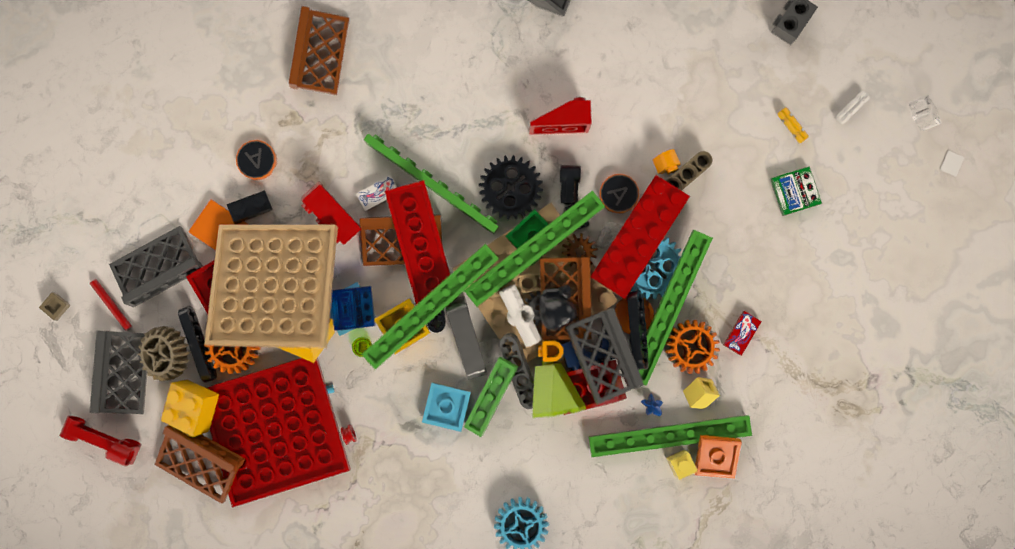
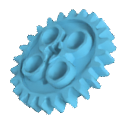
M666 237L656 249V256L649 260L651 263H656L655 267L666 275V279H663L657 271L650 270L651 266L647 264L631 288V291L638 289L642 294L644 292L646 299L649 298L650 294H652L653 299H657V294L663 297L681 257L678 253L682 249H674L676 242L668 244L669 238ZM669 260L671 262V269L664 271L663 263ZM656 275L658 283L655 286H651L649 280L652 276Z

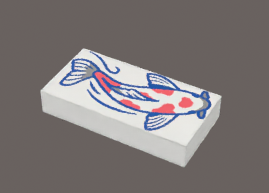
M390 175L358 192L356 195L365 212L386 202L385 191L397 188V185Z

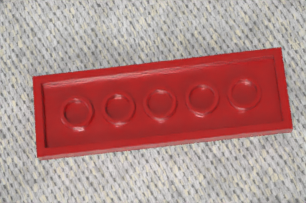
M655 175L590 278L625 299L690 196Z
M424 180L385 191L416 305L450 276Z

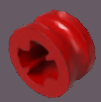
M351 424L347 428H340L346 445L350 444V441H357Z

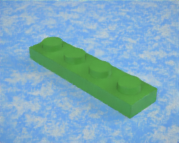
M503 357L498 358L464 428L479 437L484 435L518 368L517 365Z

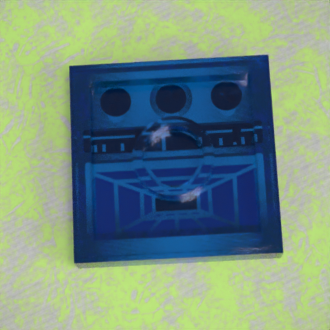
M372 286L332 290L331 302L334 331L376 326Z

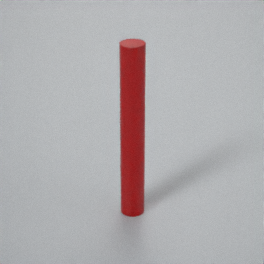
M98 280L91 281V287L125 331L130 330L133 326Z

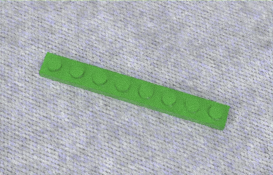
M367 134L363 139L367 145L416 180H424L426 187L492 234H495L499 229V226L496 225L497 220L490 215H487V217L480 213L481 209L473 203L471 205L465 203V198L457 192L451 193L447 190L449 186L439 180L438 183L434 181L431 173L425 169L420 171L415 167L417 164L410 158L403 159L399 156L400 152L396 148L385 146L383 144L385 141L376 134L374 136Z
M592 190L465 289L464 292L476 307L480 306L604 209L605 205Z
M692 230L647 330L649 366L647 369L638 370L645 386L648 384L713 239L699 231Z
M484 244L361 355L376 370L499 258Z
M749 415L594 435L588 436L591 457L695 444L699 443L700 435L729 438L752 436Z

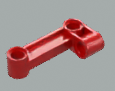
M71 415L67 416L59 434L60 437L70 441H78L80 439L107 451L105 454L106 459L125 467L134 464L142 445L140 442L128 438L123 440L117 439L86 426V421L82 418Z

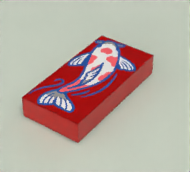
M743 311L723 346L742 356L762 321Z

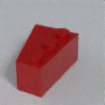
M320 181L301 197L303 202L301 206L309 214L313 212L317 216L315 221L319 225H336L338 227L337 244L341 242L345 245L361 230L358 223L323 187Z

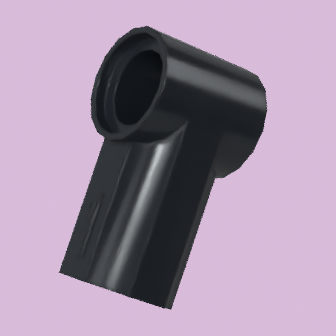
M560 165L561 204L573 205L578 202L581 166Z

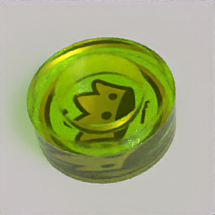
M359 337L352 343V351L356 356L363 357L361 354L373 344L370 339Z

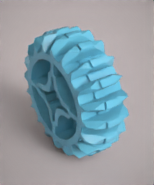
M518 497L519 503L516 504L513 498L510 499L511 506L506 502L503 503L506 510L498 509V513L502 516H495V520L500 523L494 524V529H499L495 533L496 537L503 536L499 543L504 544L507 541L505 549H510L511 545L513 549H524L526 547L532 549L531 545L533 544L536 548H539L540 545L537 540L545 541L541 534L547 535L548 530L543 527L549 526L548 521H543L548 517L547 514H540L544 510L543 507L540 506L536 509L537 501L529 505L530 498L528 497L525 503H522V497ZM519 510L530 511L535 517H524ZM513 512L515 521L505 528V520ZM518 517L520 521H523V523L526 522L524 528L525 534L523 532V529H520V527L517 528L519 522ZM538 522L536 533L529 538V528ZM508 534H520L523 540L513 539Z

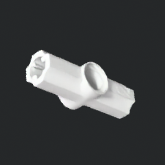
M510 285L499 291L508 310V322L512 326H516L525 346L529 347L541 341V336L533 322V309L524 304L516 285Z

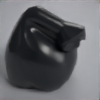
M568 284L559 288L544 289L540 294V318L545 328L550 331L556 332L577 317L574 303L568 300L571 297V288Z

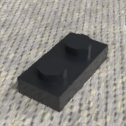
M265 190L226 204L234 224L273 210Z

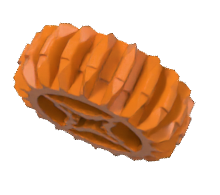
M685 320V327L682 323H677L679 330L673 327L671 331L674 333V336L670 334L668 338L672 340L665 344L666 346H671V349L665 350L666 354L672 353L668 360H676L673 363V367L676 368L681 364L680 371L684 372L687 368L688 374H692L693 368L696 374L700 373V367L703 371H707L706 363L713 366L714 363L710 359H718V356L714 355V351L719 352L720 348H715L714 344H719L720 341L713 340L717 333L709 334L712 327L708 326L704 329L705 322H701L698 325L697 320H693L692 324L689 320ZM686 331H696L689 340L680 338ZM701 334L707 342V350L701 345ZM695 342V346L699 350L690 351L689 349L691 348H688L689 345L685 343ZM677 343L684 348V359L678 353ZM695 354L704 355L699 362L689 363Z
M204 345L210 349V351L205 352V355L212 356L208 359V362L215 361L213 368L220 367V372L223 373L227 370L228 374H233L234 370L236 373H241L242 369L248 370V364H255L252 357H259L257 353H254L255 350L261 349V347H247L246 354L243 357V346H236L235 350H229L230 346H222L219 350V346ZM230 354L233 359L236 358L237 363H229L222 357Z

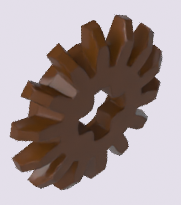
M580 233V238L573 234L574 240L571 241L567 238L566 240L569 244L562 245L567 250L561 253L562 255L567 254V258L577 257L574 249L579 248L580 245L583 246L585 254H581L580 257L597 258L596 255L592 254L593 251H598V248H592V245L596 242L592 241L589 243V235L586 239H583V233ZM571 262L569 264V266L572 267V265L575 263L577 269V262Z

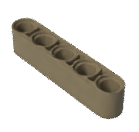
M706 151L697 153L666 181L673 183L682 191L711 166L713 162L711 154ZM703 158L706 161V165H699L697 159ZM683 170L690 172V179L683 177Z

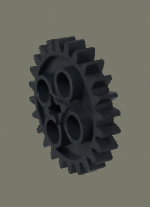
M505 155L503 162L496 158V165L492 162L489 163L491 170L484 168L487 176H480L484 183H479V187L484 188V190L479 191V195H485L481 201L482 203L488 202L486 209L493 208L492 215L499 212L500 219L504 214L507 220L510 219L511 215H514L515 220H517L518 214L525 217V211L532 212L531 205L537 207L538 204L535 200H541L542 198L537 194L543 192V189L538 187L543 184L542 180H537L540 173L534 174L536 166L529 168V160L525 164L522 163L523 157L515 161V155L512 156L511 160H508ZM513 169L517 171L518 175L515 178H509L506 173ZM520 177H525L524 180L514 186V192L509 190L501 199H497L499 195L507 190V184L512 186ZM499 182L503 187L500 191H494L491 188L492 184ZM526 184L530 187V192L524 194L520 192L519 187ZM507 197H512L515 200V204L513 206H506L504 200Z

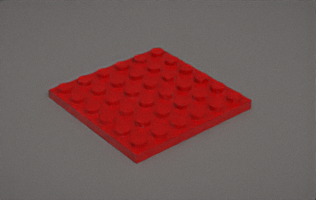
M300 358L206 387L219 394L210 426L213 441L245 459L243 465L238 468L228 493L232 508L351 470L318 358L314 363ZM221 468L223 478H228L230 472Z

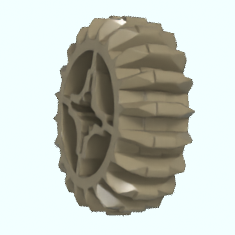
M160 326L150 329V331L144 333L145 337L140 339L142 344L138 348L141 352L137 354L141 356L139 363H143L142 370H146L147 376H152L153 380L168 381L176 379L188 368L186 363L190 360L187 358V355L191 352L187 351L186 347L189 344L184 343L186 337L180 336L181 331H175V328Z

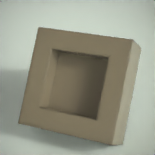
M52 292L39 308L52 320L58 321L71 305L56 292Z

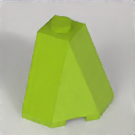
M542 361V365L535 366L533 418L552 417L566 414L568 411L570 413H577L586 410L583 400L561 363L554 364V362Z

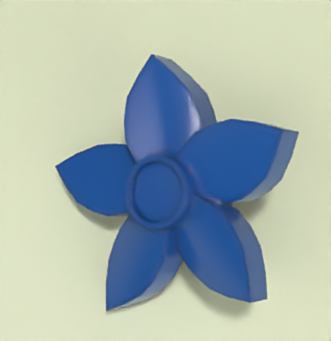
M652 393L648 396V400L644 399L641 401L647 407V415L652 413L657 416L662 415L660 406L663 402L660 400L655 401Z

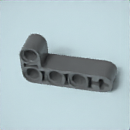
M465 296L456 298L446 306V311L467 379L470 380L487 375V370Z

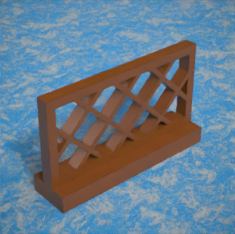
M301 6L289 78L290 88L337 95L349 25L348 17L310 10V7ZM313 16L322 18L326 24L316 29L312 23ZM335 21L345 22L344 29L338 33L331 26ZM329 27L334 35L325 41L319 32ZM317 34L323 43L313 48L309 43V39ZM337 38L341 47L333 52L328 43ZM326 46L331 54L322 60L316 51ZM314 53L320 62L310 68L306 58ZM334 57L338 65L330 71L325 62ZM322 65L327 74L318 79L313 70ZM308 73H311L316 79L311 85L302 84L303 77ZM330 76L335 82L334 89L325 88L321 82Z
M441 214L434 215L442 242ZM392 216L360 218L363 266L405 264L404 260H400L402 257L401 250L394 245L398 238L392 243L384 236L389 229L395 230ZM379 229H385V231L381 233ZM366 230H375L380 235L373 244L366 238ZM381 237L390 244L384 253L375 246ZM391 247L401 254L397 260H390L385 255ZM371 248H374L381 255L376 261H368L367 253ZM383 257L387 261H380V259Z
M590 257L540 258L541 293L550 281L558 288L561 287L553 278L562 270L569 277L563 285L568 284L571 280L577 285V291L569 300L578 305V321L590 317ZM553 262L559 269L550 277L544 271V263ZM556 262L564 263L561 266H559ZM568 262H577V270L570 276L563 267ZM576 274H577V282L573 279V277H574ZM577 294H578V302L574 299V297H575ZM570 323L562 327L555 335H546V328L542 324V340L570 339L568 332L565 330L566 326ZM578 326L579 334H575V336L582 339L586 329ZM589 331L586 340H592V332Z
M170 425L165 426L162 433L165 437L154 465L223 504L226 501L238 468L243 465L245 459L202 434L192 437ZM170 440L176 441L179 448L173 449ZM187 448L194 452L195 458H189L186 451ZM180 451L184 461L178 463L174 452ZM169 454L172 465L163 462L165 455ZM204 458L211 461L212 468H206L203 461ZM197 461L201 471L195 472L191 462ZM186 464L189 472L188 475L182 473L180 465ZM221 468L230 472L228 478H223ZM215 471L218 481L212 482L208 472ZM203 474L206 484L199 483L197 475ZM220 484L223 491L222 495L215 491L213 485Z

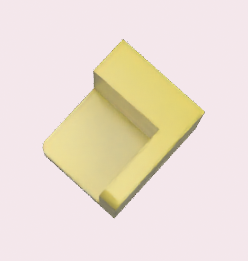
M697 377L683 390L690 408L705 409L720 396L713 380Z

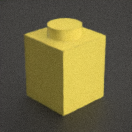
M686 450L666 458L674 476L678 480L697 472L696 466Z

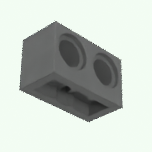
M788 0L783 7L786 11L783 15L779 14L773 22L775 27L771 33L791 45L798 38L818 6L809 0ZM795 8L800 9L801 14L797 13ZM784 24H788L791 30L786 29Z

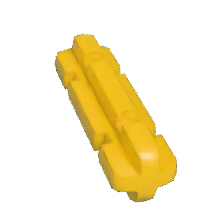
M787 107L783 108L777 113L778 117L785 121L783 122L792 135H796V140L802 143L809 135L805 130H802L803 127L796 118L790 115L789 109Z

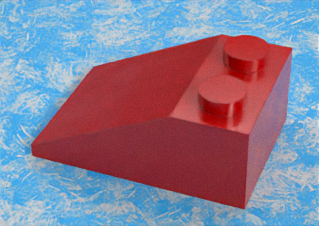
M584 97L574 98V100H570L531 121L529 135L588 133L592 125L591 100H586Z
M616 359L608 361L606 367L616 370ZM596 365L591 366V376L598 378L601 368ZM582 368L567 372L583 400L586 410L627 399L626 393H623L603 403L596 404ZM605 370L601 380L610 384L614 374ZM618 376L614 386L622 389L624 388L622 379ZM601 383L597 390L600 398L606 396L609 387Z

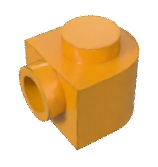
M675 149L667 150L652 159L658 174H664L665 172L672 174L678 171V166L681 165Z
M542 340V345H538V357H542L543 362L558 361L563 355V347L556 340Z

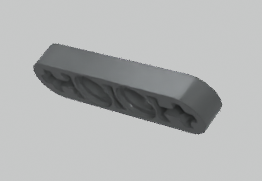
M507 333L500 340L499 346L506 360L511 362L513 357L520 359L521 366H518L512 382L520 404L526 409H532L533 401L531 403L530 400H526L528 393L529 397L533 398L534 380L518 337L515 334ZM507 339L509 342L513 341L514 344L511 347L505 344ZM525 376L528 384L521 385L518 382V377Z

